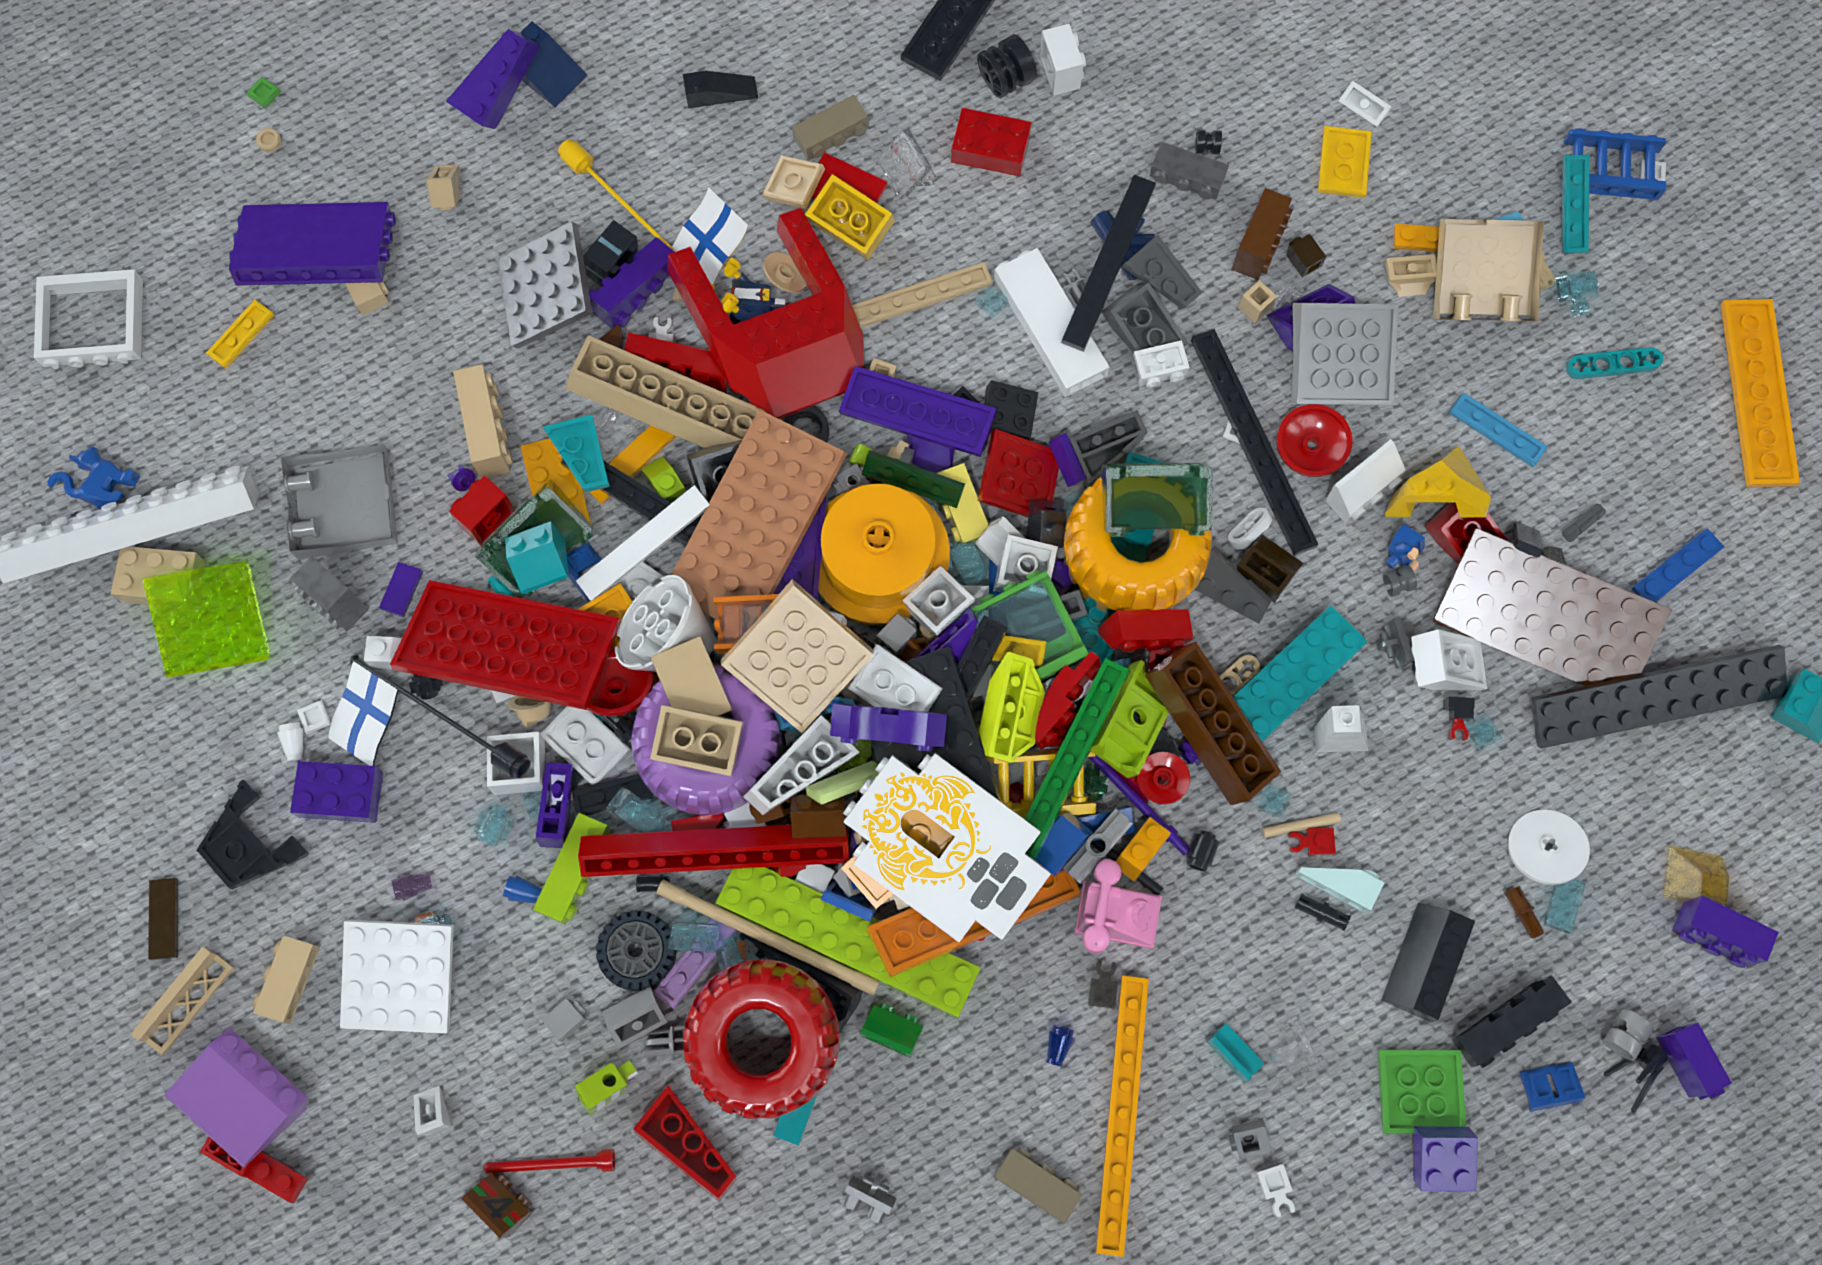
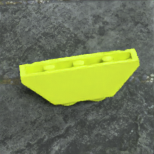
M1007 652L989 680L979 729L982 745L987 757L1012 763L1018 756L1035 744L1036 724L1045 691L1034 668L1033 659Z

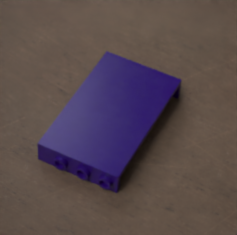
M388 202L243 205L241 215L237 219L238 230L233 236L234 247L229 253V271L236 286L383 282L385 265L390 260L389 244L393 242L392 227L396 225L395 213L391 212Z

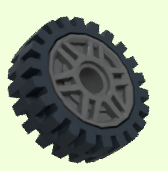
M631 910V912L620 913L619 916L613 917L610 923H606L603 927L604 930L598 936L599 940L596 943L598 966L611 983L625 990L642 991L650 986L651 988L657 986L668 975L676 960L677 948L671 929L662 919L646 911ZM635 944H641L643 946L642 954L635 958L631 957V947Z

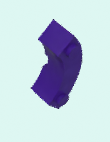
M833 703L830 736L841 737V743L856 744L857 739L914 744L917 745L916 750L932 751L933 746L944 747L947 714Z

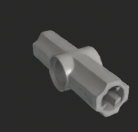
M1115 809L1063 869L1081 884L1096 865L1107 856L1109 851L1133 823ZM1096 839H1101L1106 845L1105 850L1099 854L1094 853L1090 848V844Z

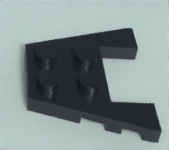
M244 779L239 782L238 789L232 799L227 801L224 806L225 810L217 822L214 821L196 850L231 890L309 855L294 836L289 837L276 850L270 853L245 824L240 815L257 802L260 796Z

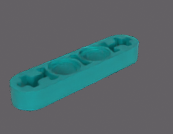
M1648 347L1576 355L1567 363L1566 372L1574 379L1652 372L1662 364L1663 354L1657 348ZM1648 355H1650L1652 359H1656V361L1653 364H1651L1650 360L1642 361L1639 364V360L1646 359ZM1622 357L1629 358L1632 361V367H1624L1620 359ZM1604 360L1608 364V370L1599 369L1596 361ZM1590 362V366L1584 367L1581 372H1579L1578 368H1573L1576 363L1579 366H1587Z

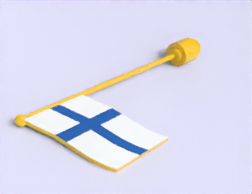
M567 139L560 145L558 153L560 154V159L578 175L581 173L586 174L587 172L591 174L653 236L660 239L675 252L691 246L715 291L714 282L725 262L741 243L748 224L708 187L702 203L683 225L676 241L671 246L591 169L593 166V156L577 141Z

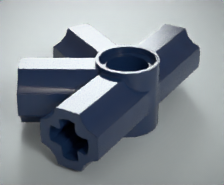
M1109 210L1098 213L1090 222L1103 243L1114 221ZM1143 217L1122 265L1155 237V234H1138L1145 222ZM1121 265V270L1128 280L1137 279L1136 276Z

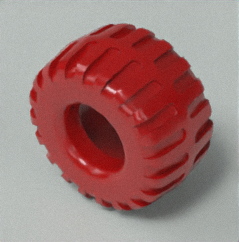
M765 959L749 960L725 968L713 976L698 992L686 1018L683 1032V1053L685 1063L688 1064L692 1081L695 1085H699L703 1091L702 1095L708 1101H714L726 1113L731 1115L736 1113L742 1115L745 1119H772L802 1107L813 1099L827 1083L838 1058L840 1047L839 1023L835 1009L826 992L808 973L785 962ZM752 1009H766L777 1014L787 1024L791 1034V1051L787 1060L778 1069L766 1074H755L742 1069L732 1059L727 1047L728 1032L732 1022L740 1014Z

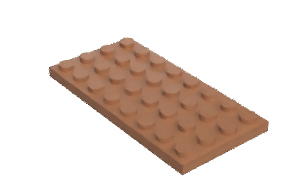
M758 410L711 498L709 506L703 513L671 574L687 581L704 613L718 619V606L714 603V597L774 594L847 456L845 451L762 410ZM757 607L744 608V632H747L757 621ZM762 607V614L764 613L766 607Z

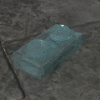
M1573 879L1564 884L1554 885L1543 925L1567 934L1572 933L1586 883Z

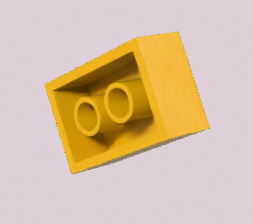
M833 174L805 214L809 223L867 261L895 222L891 212Z

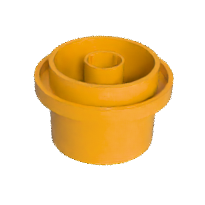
M890 484L862 485L840 494L825 507V518L821 531L822 553L818 593L831 609L838 614L844 615L848 620L859 624L886 626L897 613L902 618H913L902 600L938 567L941 566L948 572L950 546L946 529L940 517L917 494Z

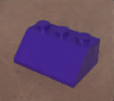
M1327 284L1268 314L1267 318L1286 348L1293 352V303H1356L1354 296L1331 284Z

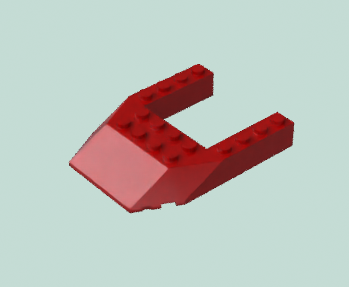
M801 207L779 215L777 233L812 296L735 325L732 324L726 311H724L722 303L691 246L668 254L667 271L730 389L737 394L741 393L750 400L752 405L763 409L766 413L778 419L845 394L855 366L864 368L863 333L847 290Z

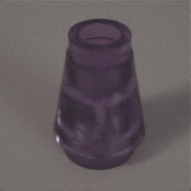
M429 873L399 875L397 879L391 880L396 900L403 899L405 901L429 889H433Z

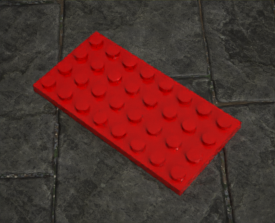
M429 580L390 662L392 670L587 710L621 621L618 617Z

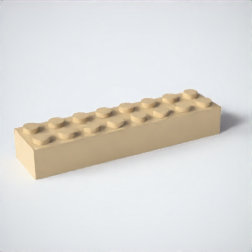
M589 335L570 371L565 388L704 448L743 440L758 410L764 411L754 405Z

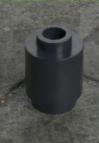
M1207 831L1194 834L1186 856L1188 859L1187 866L1202 872H1206L1208 867H1211L1219 846V841L1215 839L1216 835Z

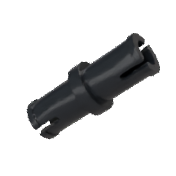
M1301 893L1295 906L1296 910L1298 909L1317 918L1316 921L1320 923L1324 921L1342 929V931H1345L1351 915L1330 907L1329 903H1321L1305 896L1303 893Z

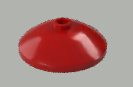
M1308 404L1300 406L1286 415L1279 426L1276 442L1280 457L1294 472L1307 477H1323L1334 473L1344 465L1352 450L1353 437L1349 424L1339 412L1325 405ZM1308 443H1315L1316 448L1310 449Z
M610 650L587 710L602 716H618L635 710L652 691V671L628 669L619 663L615 650Z

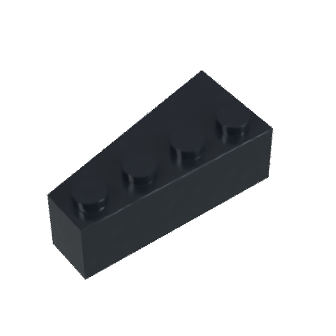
M1550 975L1528 985L1452 1041L1458 1050H1461V1054L1471 1067L1480 1065L1481 1068H1484L1495 1060L1493 1057L1500 1051L1505 1053L1516 1045V1040L1522 1036L1526 1038L1538 1030V1025L1544 1021L1547 1023L1559 1015L1558 1012L1571 1004L1572 1001L1555 978Z

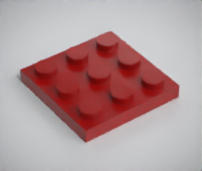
M998 429L991 431L977 501L1027 518L1029 500L1053 501L1059 466L1051 448Z

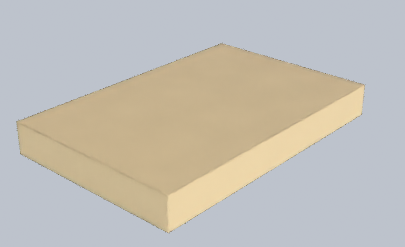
M700 636L650 657L672 707L714 716H720L732 711Z

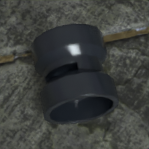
M1197 129L1195 153L1203 154L1210 150L1212 155H1220L1222 130H1214L1210 134L1206 130Z

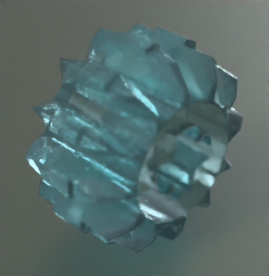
M972 542L961 543L951 549L950 556L964 585H975L986 578L987 571L979 552Z

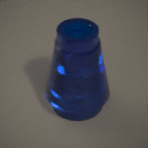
M1053 1024L1052 1030H1049L1047 1063L1062 1067L1075 1039L1073 1037V1029Z

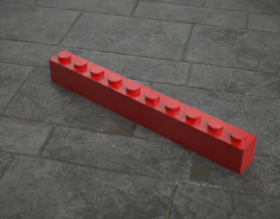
M846 824V836L793 838L792 825L581 836L578 852L581 877L846 863L849 860L848 825Z

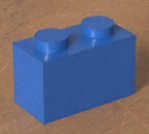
M1070 812L1058 815L1036 861L1054 876L1062 873L1064 866L1085 844L1093 832Z

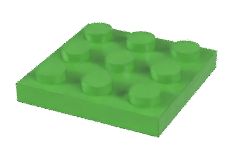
M1461 1050L1377 1051L1382 1134H1414V1126L1466 1127Z

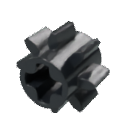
M415 674L411 677L412 681L408 682L411 693H416L417 697L423 700L436 697L438 691L441 690L440 686L443 685L442 680Z

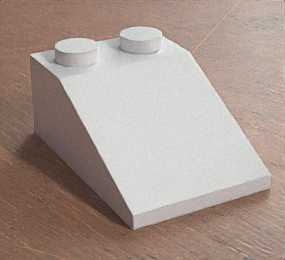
M1439 629L1411 637L1413 645L1411 651L1415 659V678L1418 682V687L1431 690L1487 689L1480 641Z

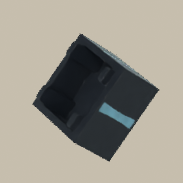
M613 220L583 255L586 276L603 287L601 282L605 278L610 277L613 279L621 265L625 262L630 264L633 262L634 255L638 252L637 236Z

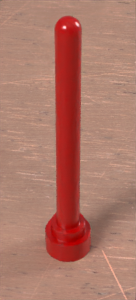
M602 1149L601 1152L596 1153V1156L487 1162L483 1169L486 1173L596 1167L597 1170L602 1169V1172L615 1171L614 1149Z

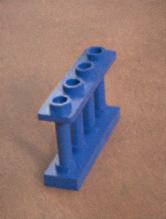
M1582 128L1571 129L1566 135L1564 144L1573 145V155H1583V146L1597 147V174H1590L1589 194L1659 200L1666 191V181L1655 179V153H1659L1666 144V138H1660L1655 135L1639 136L1632 133L1618 134L1608 131H1586ZM1607 148L1621 150V177L1609 176L1607 174ZM1631 151L1645 152V179L1633 178L1631 176Z

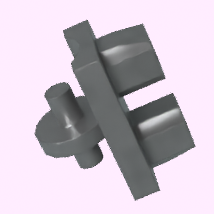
M1400 617L1393 618L1391 622L1382 626L1384 633L1381 634L1383 642L1377 645L1378 651H1386L1388 658H1392L1396 669H1399L1415 660L1411 651L1413 645L1409 644L1407 638L1414 634V627L1411 621H1401Z
M878 1173L876 1179L865 1175L863 1181L853 1176L845 1190L847 1195L844 1206L857 1211L863 1201L872 1206L867 1217L880 1224L886 1214H890L897 1199L887 1194L890 1187L881 1183L883 1174Z

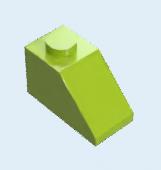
M663 456L641 468L656 494L670 503H673L686 492L677 474Z

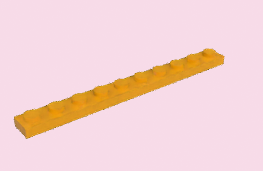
M1121 976L1096 1254L1124 1257L1149 979Z

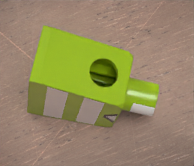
M630 1060L618 1068L613 1063H610L575 1085V1093L591 1116L627 1090L626 1082L636 1076L638 1072ZM611 1079L615 1082V1085L607 1087L603 1083Z

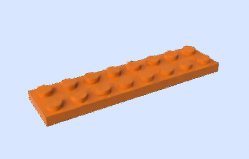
M1065 870L1056 876L1050 874L1013 925L1080 897L1081 891L1074 878ZM913 908L870 925L867 928V932L890 978L993 934L975 920L961 941L958 942Z

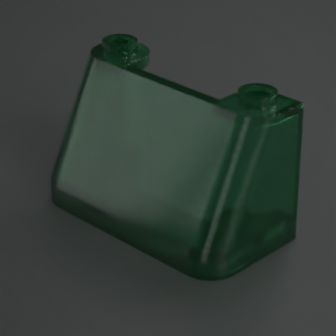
M1126 463L1101 465L1104 531L1106 533L1110 532L1111 537H1124L1126 532L1133 529H1183L1189 531V535L1202 536L1205 535V531H1212V466L1206 463Z
M551 479L481 546L476 555V558L518 598H522L525 595L530 597L536 590L525 594L520 592L506 558L505 538L550 521L565 537L566 552L579 542L584 545L593 536L591 533L593 530L592 525Z

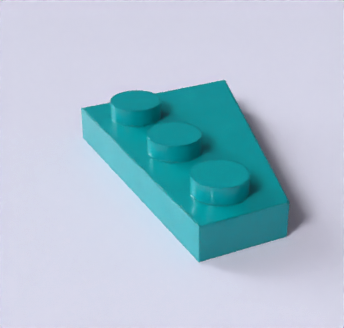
M592 414L543 426L544 431L585 493L610 487Z

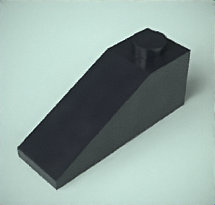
M715 71L683 74L688 109L758 99L755 76Z

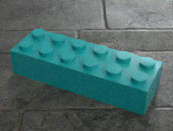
M1331 605L1233 696L1262 743L1368 642Z

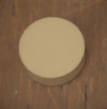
M266 128L257 134L256 143L262 151L274 152L281 146L282 139L275 129Z

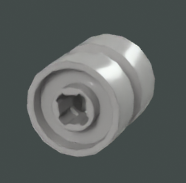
M1621 1009L1614 1021L1616 1028L1609 1029L1603 1039V1043L1621 1057L1635 1061L1642 1050L1641 1042L1648 1040L1654 1030V1026L1639 1014L1627 1009Z

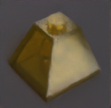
M1669 845L1663 897L1686 902L1699 896H1704L1721 905L1727 904L1730 877L1722 856Z

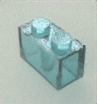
M622 787L606 807L608 811L637 833L663 832L670 823L639 797Z

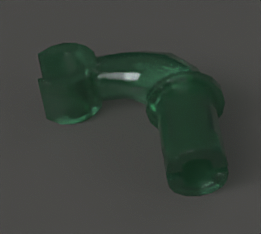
M1090 763L1084 766L1086 782L1084 792L1089 800L1097 802L1102 800L1104 794H1107V776H1100V769L1095 764L1093 765L1094 769H1092V764Z

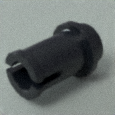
M661 873L660 876L637 875L636 890L637 892H657L663 879L670 882V876H665L664 873Z

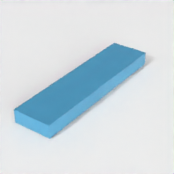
M1464 392L1449 412L1450 415L1531 467L1536 465L1548 447Z

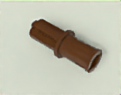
M1517 886L1505 892V896L1516 913L1515 918H1520L1530 938L1535 939L1543 935L1544 930L1532 911L1535 908L1534 906L1531 907L1521 887Z

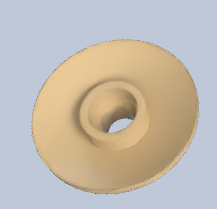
M774 252L765 258L763 263L764 272L776 287L791 293L800 292L806 287V283L790 255Z

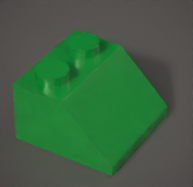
M883 1003L880 1004V1007L873 1005L861 1029V1037L911 1058L923 1030V1026L919 1025L920 1019L909 1014H905L904 1018L894 1014L895 1008Z

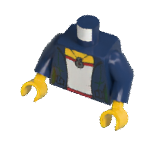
M735 258L728 260L724 268V274L735 279H732L731 293H726L722 303L724 311L730 313V320L733 325L785 306V299L770 298L771 286L752 282L743 272H738L741 268L738 260Z

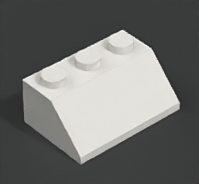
M1390 439L1332 488L1325 501L1345 523L1351 518L1354 521L1365 513V506L1369 503L1374 506L1384 497L1383 492L1387 488L1392 491L1403 481L1401 476L1405 472V467L1395 443Z

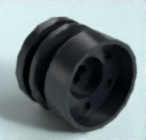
M1016 34L1001 40L998 43V48L992 45L987 51L983 50L977 54L980 73L997 98L1001 99L1008 92H1014L1016 85L1023 87L1037 78V68L1033 56L1025 42Z

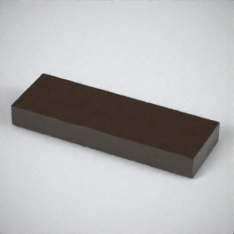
M178 879L149 880L148 960L178 958Z

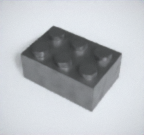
M313 556L289 578L296 584L293 590L337 630L342 627L348 632L368 611V608L350 589Z

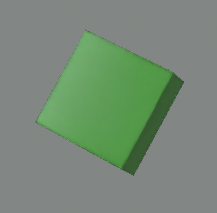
M261 76L246 94L266 109L281 91Z

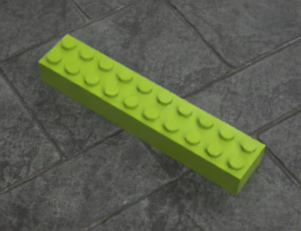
M766 867L731 870L716 901L718 907L854 971H860L875 978L881 984L958 1020L980 972V967L947 953L890 978L867 932L868 926L880 922L879 920L872 918L869 922L821 900L822 893L785 876L781 877L777 872Z

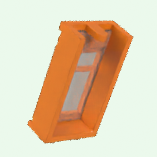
M779 594L714 597V603L718 606V619L714 620V628L718 632V644H714V650L719 654L728 653Z

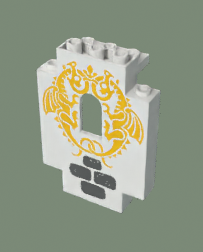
M936 753L932 757L928 754L918 766L921 769L919 774L894 755L890 759L884 757L875 769L879 772L874 781L868 779L859 791L863 794L857 803L852 800L843 812L847 816L844 823L869 841L867 845L862 842L853 853L856 857L853 864L956 941H961L975 920L1002 940L1051 874L1046 868L1025 854L1040 834V830ZM918 810L955 836L940 858L903 832L901 818L907 811Z

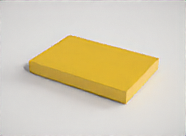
M1324 126L1318 181L1319 193L1366 197L1372 131Z

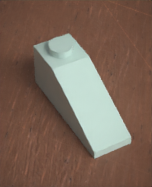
M1301 867L1295 874L1296 877L1365 914L1372 910L1385 883L1379 880V875L1370 870Z

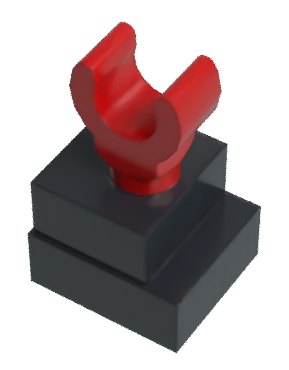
M1448 696L1443 700V710H1449V721H1453L1452 728L1448 733L1449 740L1455 738V731L1462 733V741L1468 739L1469 732L1465 727L1464 721L1469 722L1474 719L1475 698Z

